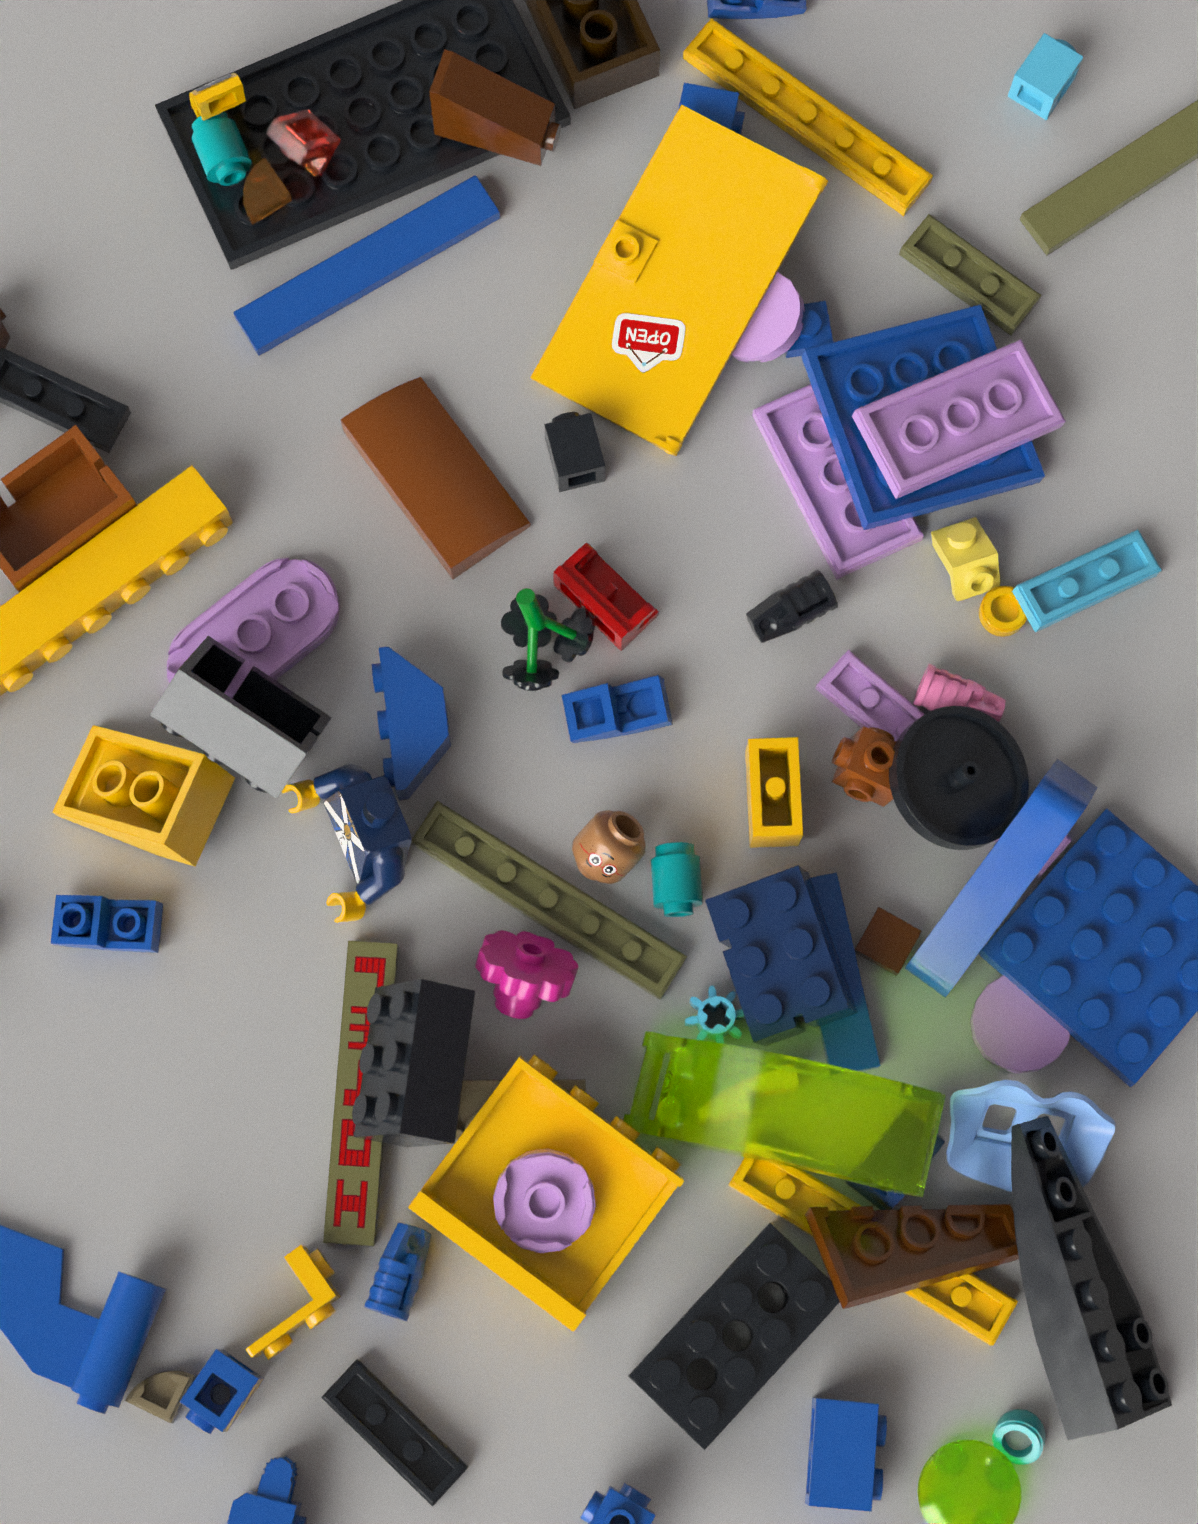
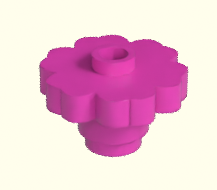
M499 930L494 934H488L484 937L475 967L480 972L483 980L495 984L493 994L496 998V1008L509 1017L526 1019L531 1017L534 1010L541 1006L542 1000L556 1002L560 998H566L570 995L579 967L577 962L573 960L572 954L564 949L554 948V942L546 937L537 936L526 931L520 932L516 936L511 932Z

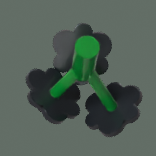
M529 588L520 590L516 598L510 603L511 611L503 615L501 628L506 634L514 635L513 642L516 646L521 648L527 646V660H516L513 665L504 667L502 676L508 680H513L514 685L527 691H537L551 686L552 680L559 678V671L552 668V664L549 661L537 660L538 648L544 647L550 642L552 630L559 634L554 641V652L562 655L564 661L572 662L576 655L583 656L586 654L593 641V631L596 626L595 621L590 619L588 610L578 608L571 618H565L562 623L557 622V616L553 612L548 611L549 603L544 596L535 594Z

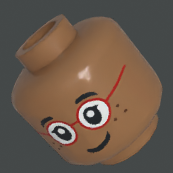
M605 810L596 813L576 835L572 843V852L579 871L586 878L602 883L613 884L621 881L645 854L644 831L640 823L626 812Z

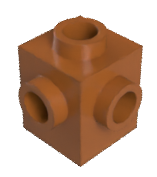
M863 726L850 738L843 737L832 758V764L837 765L831 782L844 788V792L855 800L862 802L872 801L882 807L891 802L893 796L889 784V767L892 766L893 747L896 743L893 735L883 729Z

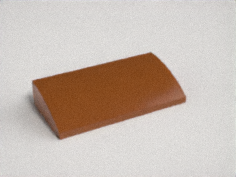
M421 377L410 380L379 395L340 419L345 435L452 579L461 575L531 526V523Z

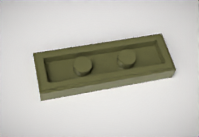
M930 214L926 216L908 238L899 252L900 256L969 306L981 305L985 317L1010 336L1018 329L1042 296Z

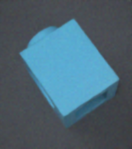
M1044 33L1014 75L1007 97L1047 120L1076 79L1083 56L1078 54L1075 48L1062 39H1054Z

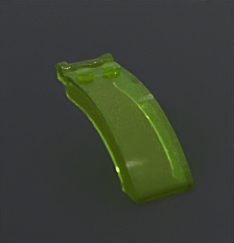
M645 1031L642 1047L646 1048L630 1114H624L623 1120L636 1129L641 1136L772 1162L867 1185L884 1191L923 1198L946 1095L884 1077L803 1058ZM665 1054H670L655 1118L651 1120L649 1117Z

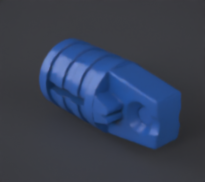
M403 1223L397 1224L380 1258L379 1268L375 1272L374 1282L370 1287V1294L364 1305L365 1308L399 1320L408 1321L410 1308L413 1307L414 1297L418 1292L419 1282L424 1274L431 1233L416 1226Z

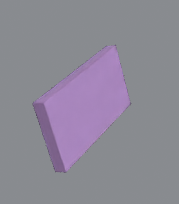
M1022 340L860 407L852 415L895 499L1057 430L1066 422Z
M811 384L753 410L752 416L836 580L922 541L924 535L914 517L863 530Z

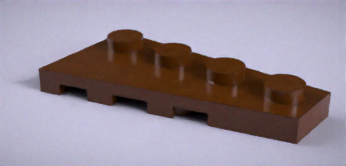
M1010 1204L948 1205L946 1209H922V1205L901 1206L899 1210H873V1206H852L850 1210L828 1211V1207H810L805 1214L842 1309L1019 1260L1014 1212Z

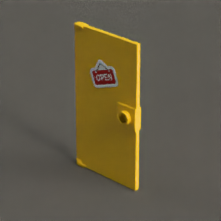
M681 105L621 215L609 232L590 271L530 378L664 450L667 454L677 456L682 443L817 199L825 189L828 180L816 172L802 167Z

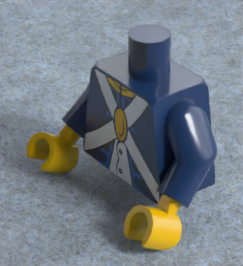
M348 764L314 778V781L307 779L288 784L282 791V794L294 791L298 796V805L289 809L290 813L314 808L319 804L320 798L324 800V806L357 884L356 891L333 893L328 897L327 906L342 905L341 915L334 920L337 923L362 919L365 914L366 904H373L402 882L412 841L411 833L388 778L383 775L372 779L371 774L360 766Z

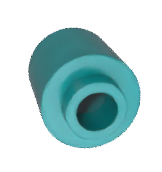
M222 112L205 121L202 120L201 116L198 117L192 124L193 134L191 139L207 179L210 182L220 183L223 186H230L243 180L252 162L235 121L229 119L226 112Z
M674 842L657 845L655 847V857L651 859L653 907L663 909L664 916L666 917L693 915V907L703 904L700 856L695 855L694 844Z

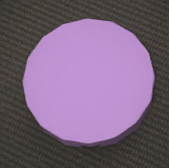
M779 272L775 275L731 355L738 361L749 363L748 361L758 360L761 363L772 361L787 352L801 334L803 327L801 321L803 311L805 312L804 301L795 285Z
M1004 975L984 988L972 1009L970 1025L974 1043L985 1059L1000 1068L1007 1069L1006 1071L1018 1074L1038 1071L1055 1061L1068 1044L1070 1032Z
M549 1148L527 1151L511 1160L499 1175L493 1195L495 1217L501 1229L519 1247L538 1253L561 1251L572 1245V1242L583 1235L591 1225L596 1207L593 1182L584 1166L569 1154Z

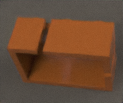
M76 425L1 478V481L16 502L8 507L0 496V569L16 590L20 592L137 506L130 493L108 465H105L101 456Z

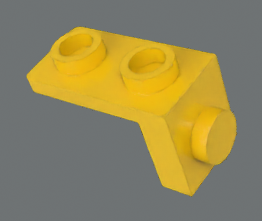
M300 1245L284 1256L313 1300L248 1346L245 1350L251 1358H257L264 1354L268 1360L272 1359L293 1343L289 1336L290 1333L304 1323L312 1329L336 1312L331 1304L341 1296L328 1279L335 1274V1271L318 1248L310 1253L307 1247Z

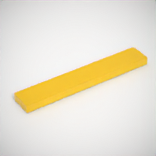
M711 18L683 51V59L727 91L738 92L741 101L902 216L908 212L930 185L933 178L931 173Z
M756 1141L753 1142L728 1186L812 1237L813 1234L805 1217L810 1207H828V1211L850 1210L852 1206H861ZM973 1273L903 1292L990 1346L995 1344L1018 1303L1017 1300Z

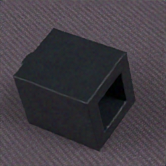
M567 412L554 417L552 422L544 424L545 441L559 492L605 481L606 466L591 413L580 415L578 412Z

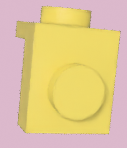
M976 517L931 532L932 546L950 575L952 594L956 601H962L983 594L1000 586L998 552Z

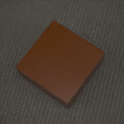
M878 907L854 950L856 954L897 976L922 931Z

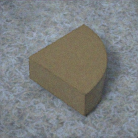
M165 1371L154 1374L137 1384L128 1394L125 1401L170 1424L174 1423L183 1405L180 1403V1400L195 1380L196 1375L184 1371Z

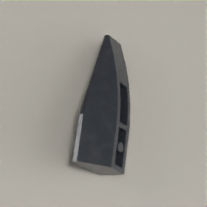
M1045 1116L1013 1125L1011 1129V1183L1015 1236L1022 1283L1036 1343L1067 1440L1118 1430L1172 1406L1168 1393V1381L1165 1374L1161 1371L1152 1344L1150 1326L1144 1319L1140 1304L1049 1117Z

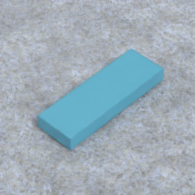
M1136 530L1016 585L1012 592L1036 633L1156 577L1162 570L1139 530Z

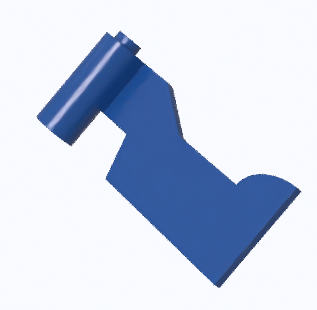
M0 1225L1 1331L33 1373L70 1387L72 1391L80 1394L77 1404L106 1414L109 1405L119 1408L166 1289L118 1271L100 1318L61 1304L65 1249Z

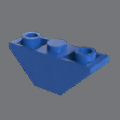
M380 647V663L371 664L375 693L384 692L386 710L377 711L380 739H389L391 757L383 758L384 775L388 778L391 787H395L399 801L407 800L451 747L446 700L442 686L390 647Z

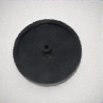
M949 706L930 711L911 723L901 733L893 747L894 756L892 766L889 767V784L894 802L908 825L916 833L933 844L953 850H971L983 847L1002 836L1027 801L1029 777L1027 765L1019 745L1002 724L979 710L962 706Z

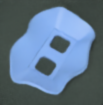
M995 1081L978 1088L958 1090L951 1096V1128L946 1151L947 1162L952 1169L968 1178L1012 1192V1126L1034 1120L1041 1114L1054 1115L1065 1119L1059 1140L1082 1187H1084L1091 1180L1103 1160L1115 1133L1116 1123L1091 1099L1083 1094L1072 1091L1062 1092L1053 1098L1043 1099L1034 1094L1027 1085L1019 1081ZM996 1104L1012 1107L1016 1110L1009 1129L998 1130L982 1125L989 1106Z

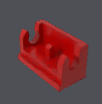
M589 543L581 546L561 566L559 565L553 571L554 586L577 609L584 608L588 610L590 619L595 621L596 627L620 651L659 616V611L644 600L611 568Z

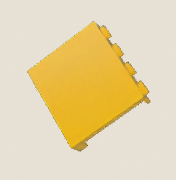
M535 1054L529 1062L522 1056H519L408 1208L574 1332L585 1318L586 1310L677 1186L681 1187L684 1183V1178L676 1172L682 1164L658 1146L650 1153L636 1142L640 1133L618 1116H615L611 1123L594 1111L599 1104L597 1100L576 1085H574L570 1092L553 1080L558 1071ZM549 1148L569 1154L584 1166L593 1182L596 1207L591 1225L583 1235L572 1242V1245L561 1251L538 1253L519 1247L501 1229L495 1217L493 1195L499 1175L511 1160L527 1151Z

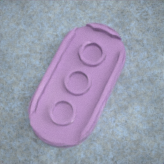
M282 558L266 563L176 635L168 652L169 657L166 667H168L167 678L169 683L182 664L207 636H210L245 659V662L224 693L230 698H233L253 666L277 680L321 645L333 632L339 618L340 602L331 577L319 565L304 559L301 561Z

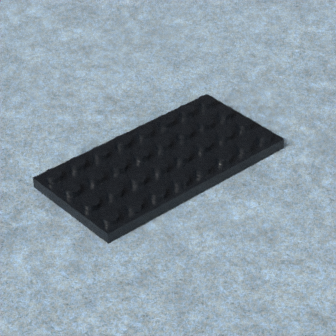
M402 0L234 71L243 84L246 102L224 112L227 113L229 119L235 121L252 165L246 172L243 180L230 186L213 183L207 179L191 139L193 134L192 124L197 119V116L191 106L189 93L208 83L155 104L159 118L230 270L500 155L435 135L429 91L444 49L455 52L554 103L555 122L561 124V128L570 125L571 116L513 0Z

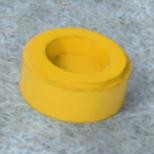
M998 586L986 593L979 606L980 622L993 635L1001 637L1011 636L1017 633L1027 620L1012 592L1014 587Z

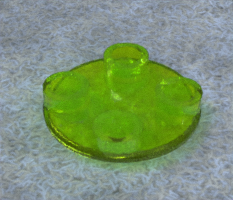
M958 1440L940 1446L925 1463L918 1481V1502L922 1517L928 1524H1013L1020 1509L1021 1485L1014 1466L1000 1450L982 1441Z

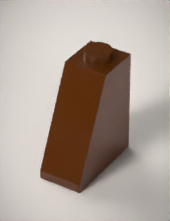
M444 49L429 91L435 135L541 166L546 151L554 152L561 132V124L555 122V104L455 52Z

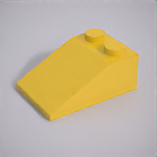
M93 725L52 813L157 856L196 867L235 777L207 758L205 754Z

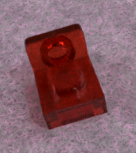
M309 109L275 118L266 133L280 146L285 156L296 161L299 165L302 164L314 176L324 172L341 141Z

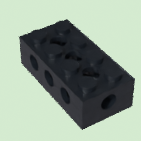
M769 1223L631 1371L628 1377L705 1450L840 1303L832 1281ZM765 1283L777 1285L784 1294L783 1306L776 1313L765 1311L758 1303V1291ZM730 1321L742 1322L749 1330V1342L741 1351H732L723 1342L722 1332L725 1325ZM699 1358L709 1361L715 1371L713 1383L708 1388L702 1390L693 1388L689 1384L686 1375L690 1363Z

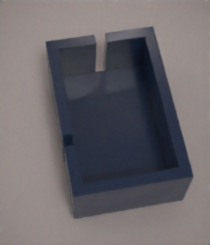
M794 866L705 900L719 942L731 948L723 951V955L754 1043L768 1046L806 1032L804 1023L796 1019V1017L802 1015L806 1024L818 1028L858 1013L809 873L801 866Z

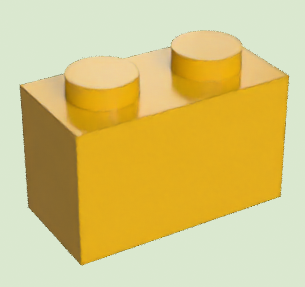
M798 737L748 739L745 750L749 847L799 846L803 836Z

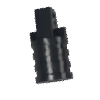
M817 569L811 572L810 575L800 578L796 583L793 582L787 585L786 588L776 591L747 612L746 616L755 636L763 643L796 631L802 625L809 624L817 617H822L826 612L833 611L838 608V602L828 581Z

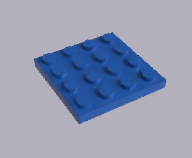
M981 305L813 347L804 351L801 358L863 530L1037 484L1045 477L1031 440L895 499L852 417L854 411L860 407L998 350Z
M1106 808L988 941L978 955L1002 976L1007 977L1070 1032V1035L1124 1083L1132 1087L1198 1011V886Z

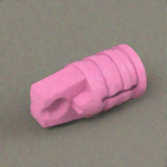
M928 664L918 686L913 705L923 706L929 711L949 706L968 707L979 710L999 722L1004 713L1006 700L985 690L984 686L971 679H964L960 675L951 674L947 670L938 669L936 666Z

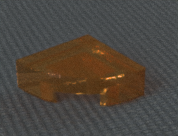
M266 158L259 161L248 174L243 189V201L247 216L252 225L292 201L289 191Z

